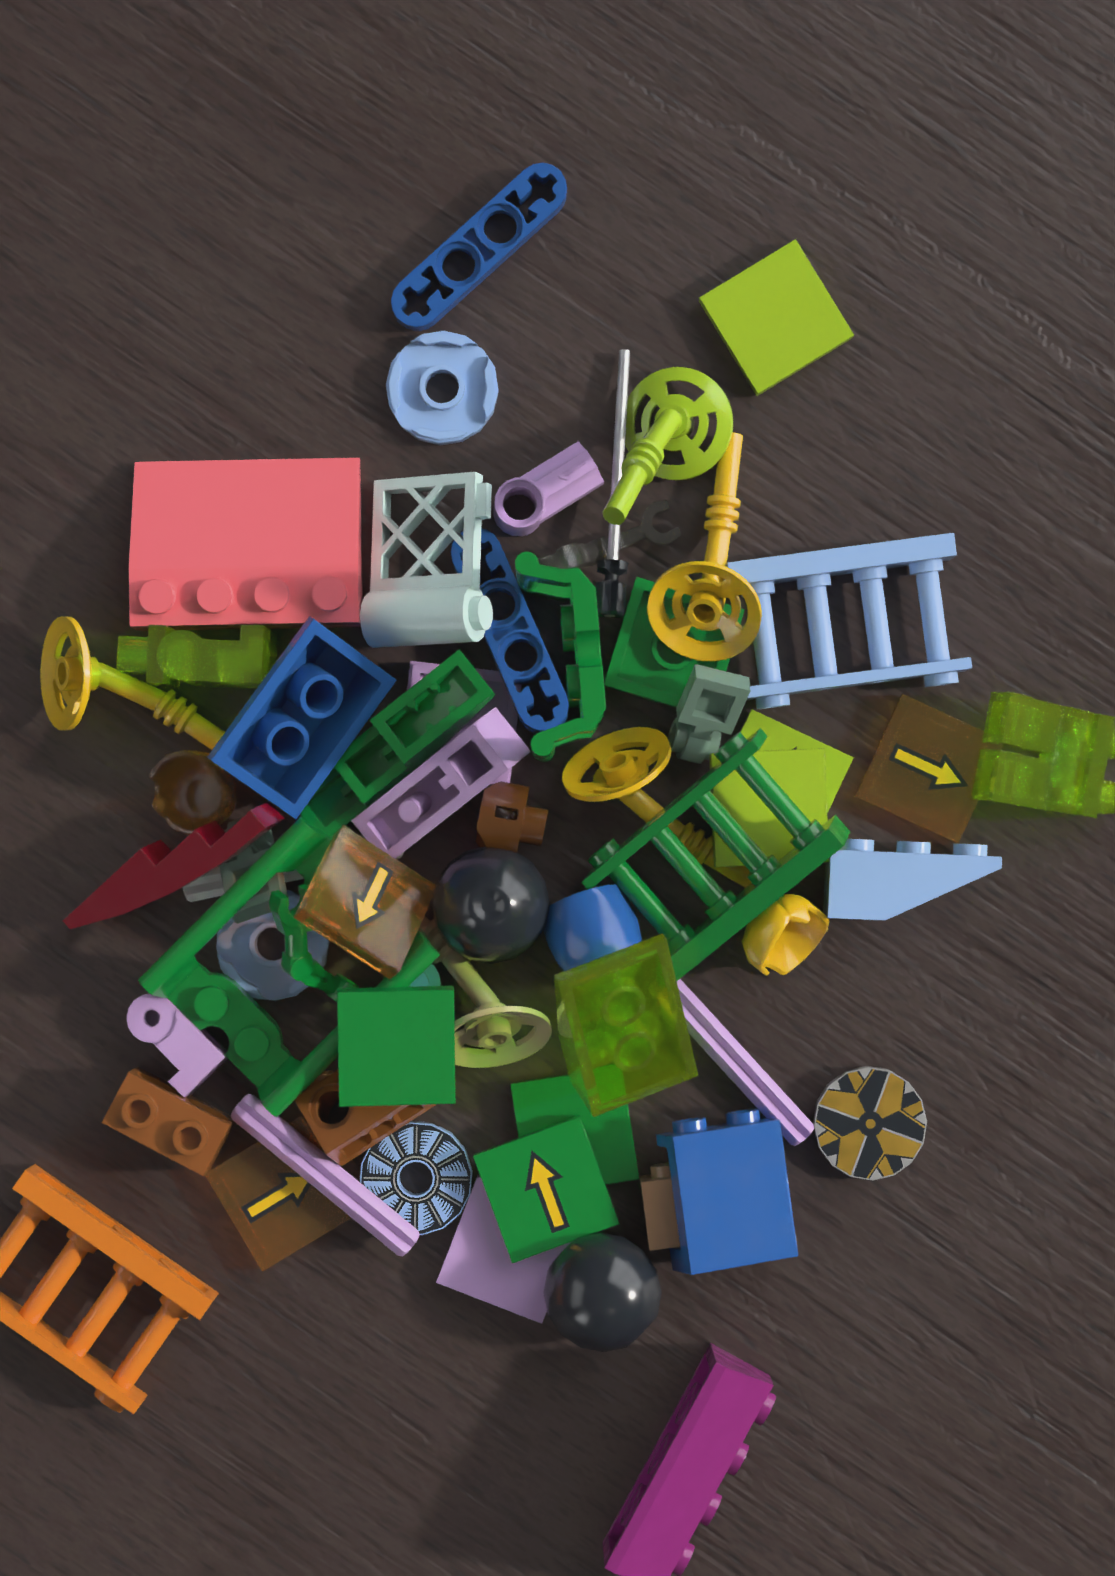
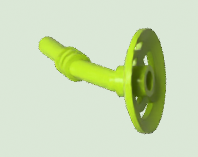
M670 367L650 374L633 389L627 400L625 446L628 453L621 465L623 475L603 510V517L606 521L613 525L622 524L643 485H648L652 482L654 476L667 480L692 479L710 470L722 458L732 437L733 414L726 394L712 378L691 368ZM671 381L688 382L696 385L705 393L694 402L684 395H668L666 383ZM648 395L651 399L645 406L642 414V432L636 434V413L640 403ZM658 406L660 409L655 415L654 424L650 427L652 413ZM716 412V432L710 446L704 452L699 446L703 443L708 432V414ZM693 417H699L697 433L691 440L689 436L694 429ZM663 449L681 451L685 464H662L664 459Z

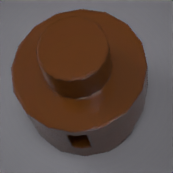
M500 781L484 789L476 828L477 836L475 842L479 847H494L510 850L515 853L518 851L519 842L541 847L548 810L527 806L530 787Z

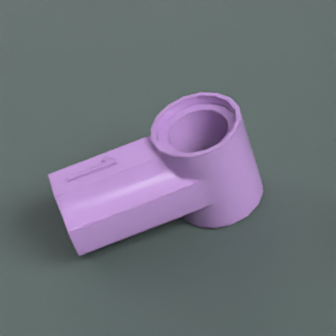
M578 441L521 477H515L503 483L495 495L494 519L497 526L503 532L511 536L523 537L534 532L545 520L602 486L604 480L590 454ZM516 494L524 495L533 502L535 512L527 519L515 520L505 512L504 502L510 496Z

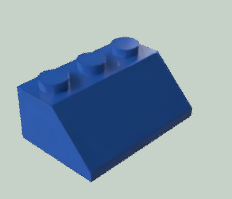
M309 616L207 758L297 819L397 680Z

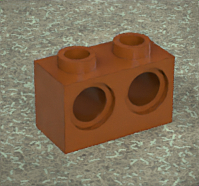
M139 1067L127 1073L102 1121L103 1124L202 1176L212 1168L235 1124L231 1115L193 1095L184 1098L170 1083Z
M333 1070L324 1071L294 1100L325 1154L341 1167L436 1105L349 1107L348 1114L341 1122L329 1124V1112L335 1104L339 1103L338 1070L335 1072Z

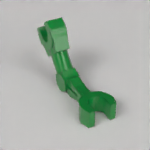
M307 884L299 885V902L290 910L289 898L280 890L272 891L269 899L270 911L272 912L277 930L284 935L285 952H282L281 959L282 969L293 979L303 982L306 986L321 989L336 1002L337 988H358L359 985L339 973L334 975L325 970L308 952L307 932L314 930L320 904L316 891Z

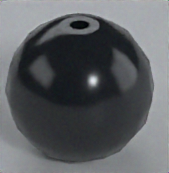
M483 846L466 850L446 865L435 883L431 907L436 929L451 949L468 960L494 964L513 960L534 946L546 927L550 901L545 880L530 860L510 850Z
M606 1233L579 1237L571 1242L548 1268L543 1291L548 1316L560 1334L580 1348L600 1352H608L630 1346L658 1316L662 1295L657 1269L645 1251L624 1237Z

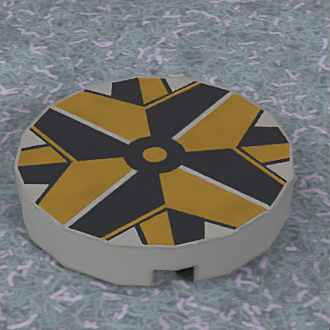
M863 1066L844 1072L826 1085L815 1104L813 1125L818 1147L832 1166L850 1177L873 1181L894 1176L913 1162L924 1144L927 1119L922 1099L907 1080L889 1069Z

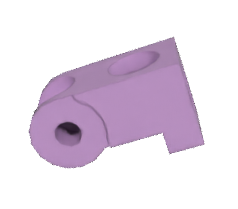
M151 994L141 995L128 1008L127 1024L129 1030L139 1040L153 1043L179 1070L168 1082L184 1098L192 1095L228 1059L225 1056L227 1050L205 1028L200 1031L167 998Z

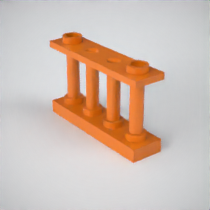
M34 1164L23 1172L12 1188L23 1196L20 1200V1204L23 1207L0 1239V1278L41 1220L48 1221L52 1216L69 1228L66 1234L69 1241L23 1306L0 1291V1321L96 1388L94 1392L95 1397L105 1406L119 1413L125 1408L132 1414H135L148 1396L134 1385L180 1318L187 1319L191 1314L200 1320L219 1293ZM99 1249L116 1261L113 1265V1269L116 1272L68 1339L41 1319L88 1252L94 1254ZM143 1282H146L162 1294L159 1299L162 1306L115 1372L89 1354L88 1351L133 1286H141Z

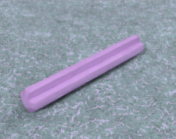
M658 970L647 979L646 986L759 1111L767 1119H780L782 1136L791 1145L796 1146L812 1133L814 1130L813 1123L681 979L671 986Z
M248 1094L233 1109L231 1118L234 1122L396 1255L404 1256L417 1242L420 1234L414 1226L280 1116L276 1118L269 1113L257 1097Z

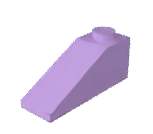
M495 707L355 817L352 822L384 863L388 865L531 751Z

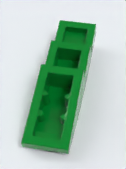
M460 649L370 719L373 726L350 744L300 813L307 822L323 830L335 841L354 825L352 820L437 753L495 696V693Z

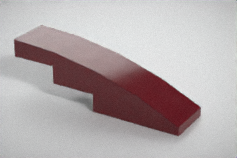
M268 801L250 810L227 832L214 820L195 829L172 851L162 839L138 850L70 913L63 922L69 929L81 927L123 915L171 894L242 853L282 821L284 817Z

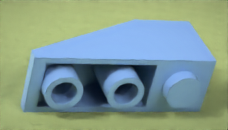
M847 839L845 845L829 858V862L825 863L823 913L827 918L887 920L1001 869L1002 857L987 856V845L953 843V855L930 854L931 842L897 841L896 852L874 851V840Z

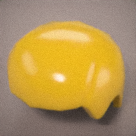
M784 894L746 925L741 942L747 961L765 976L770 973L765 967L776 971L780 975L791 972L820 943L828 930L829 918L806 898L795 894Z

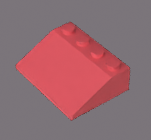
M360 458L135 462L129 553L130 627L138 631L301 628L309 616L326 628L361 627L360 611L363 602Z

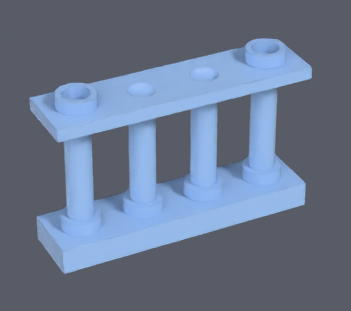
M954 533L727 562L726 567L740 574L753 587L759 598L762 610L760 628L753 641L759 685L750 686L751 691L747 700L755 699L757 709H767L790 705V694L924 677L925 687L959 683L958 672L972 669L971 657L950 660L938 572L944 571L943 561H949L957 555ZM909 566L910 575H916L927 663L894 667L882 579L888 578L886 570L888 568ZM853 573L854 583H860L871 670L838 674L826 587L831 586L830 576ZM797 581L798 590H804L815 678L782 682L770 594L775 593V583Z

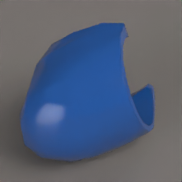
M616 884L581 891L549 906L547 923L543 931L557 964L571 983L590 989L617 988L633 973L641 956L642 937L640 926L630 901Z

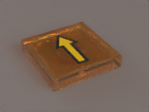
M901 694L854 797L953 843L959 844L1004 746L1005 740L907 695Z
M343 825L334 834L294 918L391 979L400 971L433 898L435 884Z
M303 1114L288 1123L324 1152ZM259 1141L205 1174L262 1272L351 1219L348 1214Z

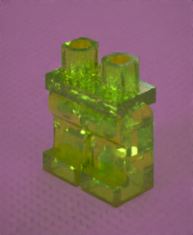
M149 625L148 637H118L117 670L127 672L130 675H146V683L161 688L179 689L181 681L194 686L257 689L276 663L278 633L265 626L241 625L240 641L211 640L191 631L175 630L166 625Z
M991 692L982 742L1038 753L1039 758L1004 750L980 749L971 799L1078 817L1097 818V814H1115V782L1104 780L1107 760H1115V717L1045 702L1015 692Z

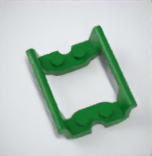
M525 551L520 553L515 559L517 582L521 592L526 595L562 602L570 601L569 605H561L563 652H575L576 664L566 665L567 675L565 677L569 708H579L580 718L565 722L533 736L531 740L533 756L539 762H548L553 758L555 748L576 740L591 739L606 710L596 587L579 568L561 569L541 565L535 554Z
M300 817L138 979L141 986L151 995L170 1000L200 1031L210 1026L219 1027L225 1031L229 1038V1048L225 1056L258 1088L262 1105L276 1118L338 1058V1025L302 1061H299L283 1045L282 1031L276 1021L235 980L226 974L211 973L197 962L195 955L276 873L296 870L305 879L304 884H307L316 891L320 901L319 909L355 945L364 950L378 951L386 959L384 979L375 988L409 987L440 956L439 952L431 945L428 935L387 893L382 895L377 906L386 913L356 929L352 891L359 896L363 894L358 885V876L362 868L330 836L320 828L312 826L303 817Z

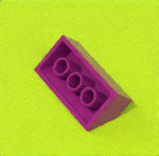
M709 1344L603 1540L605 1569L621 1576H671L672 1573L681 1576L695 1549V1546L689 1543L699 1523L708 1526L720 1505L722 1495L716 1493L726 1473L734 1476L738 1472L748 1453L749 1445L743 1441L753 1422L761 1426L772 1410L776 1395L770 1392L774 1385L769 1374L714 1344Z

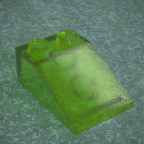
M663 933L554 975L558 1036L569 1079L593 1117L698 1076L668 942Z

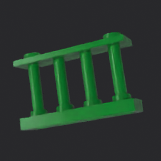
M761 728L747 739L741 732L733 736L715 752L714 755L720 762L622 844L619 845L612 838L587 860L593 866L581 882L587 890L596 886L606 876H609L665 940L662 947L667 952L656 969L671 986L845 845L850 834V830L836 814L823 825L816 819L810 822L757 761L753 754L761 748L768 737ZM734 770L793 836L790 843L795 848L779 861L773 854L767 857L710 792L713 787ZM693 806L750 871L747 878L752 883L736 896L730 889L724 892L668 827L671 822L689 807ZM651 841L707 906L704 912L709 918L693 930L688 924L682 926L626 862L630 856L647 842Z

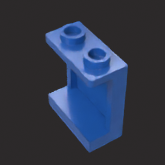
M747 1109L725 1113L726 1123L707 1126L705 1117L682 1119L672 1122L673 1132L656 1134L657 1146L666 1147L668 1152L680 1247L670 1248L673 1271L695 1275L798 1256L780 1119L760 1118L759 1109Z

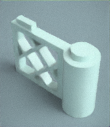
M477 472L374 480L370 592L364 597L360 611L363 637L370 647L381 648L479 642L484 637L485 631L491 627L493 620L492 605L489 598L483 596L480 590L482 519H491L492 485L483 483V475ZM465 488L464 508L450 523L435 506L451 489ZM431 491L426 497L421 493ZM410 493L419 505L399 527L391 519V494ZM430 514L444 531L423 552L409 536ZM464 528V532H463V536H462V535L460 534V532H461L462 529ZM455 540L463 549L462 573L444 574L433 562ZM404 544L418 560L403 577L389 578V559ZM426 570H428L432 574L428 576H422Z

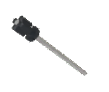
M626 349L619 350L611 495L623 475L621 465L625 452L630 350ZM609 523L607 559L596 561L597 572L605 575L603 581L596 583L598 617L621 618L625 615L627 584L620 582L619 576L627 574L629 563L618 560L620 525H613Z

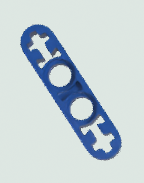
M547 163L533 164L524 169L399 282L393 290L391 298L392 310L399 324L413 331H423L434 326L556 216L565 205L567 198V184L562 172L555 166ZM537 179L542 184L552 180L555 183L552 187L554 200L550 203L543 198L536 200L528 208V214L535 219L527 224L519 208L508 202V200L516 196L521 206L532 195V186L530 184L532 180ZM502 213L514 220L517 230L510 241L499 244L487 238L484 233V226L491 216ZM452 252H466L475 262L474 272L464 281L451 280L443 272V262ZM433 271L440 286L452 294L443 299L441 293L437 290L426 302L430 311L427 315L422 317L418 312H413L409 316L406 315L404 311L408 305L404 296L410 291L416 296L424 294L432 286L431 281L424 276Z
M481 528V550L490 548L492 551L486 555V566L491 578L500 571L505 578L488 580L480 585V590L483 596H488L498 591L505 592L515 602V609L510 617L500 621L492 620L491 627L485 631L484 639L521 723L525 729L533 734H537L567 721L569 712L567 695L500 542L493 533ZM454 540L451 548L452 563L455 572L462 573L463 561L461 559H463V549ZM514 643H528L536 650L537 662L528 671H514L506 664L504 659L505 652ZM543 673H546L549 680L539 681V688L547 702L556 700L559 703L558 706L553 708V719L544 722L540 715L530 717L527 711L534 708V698L530 688L527 686L521 692H518L515 685L531 683Z

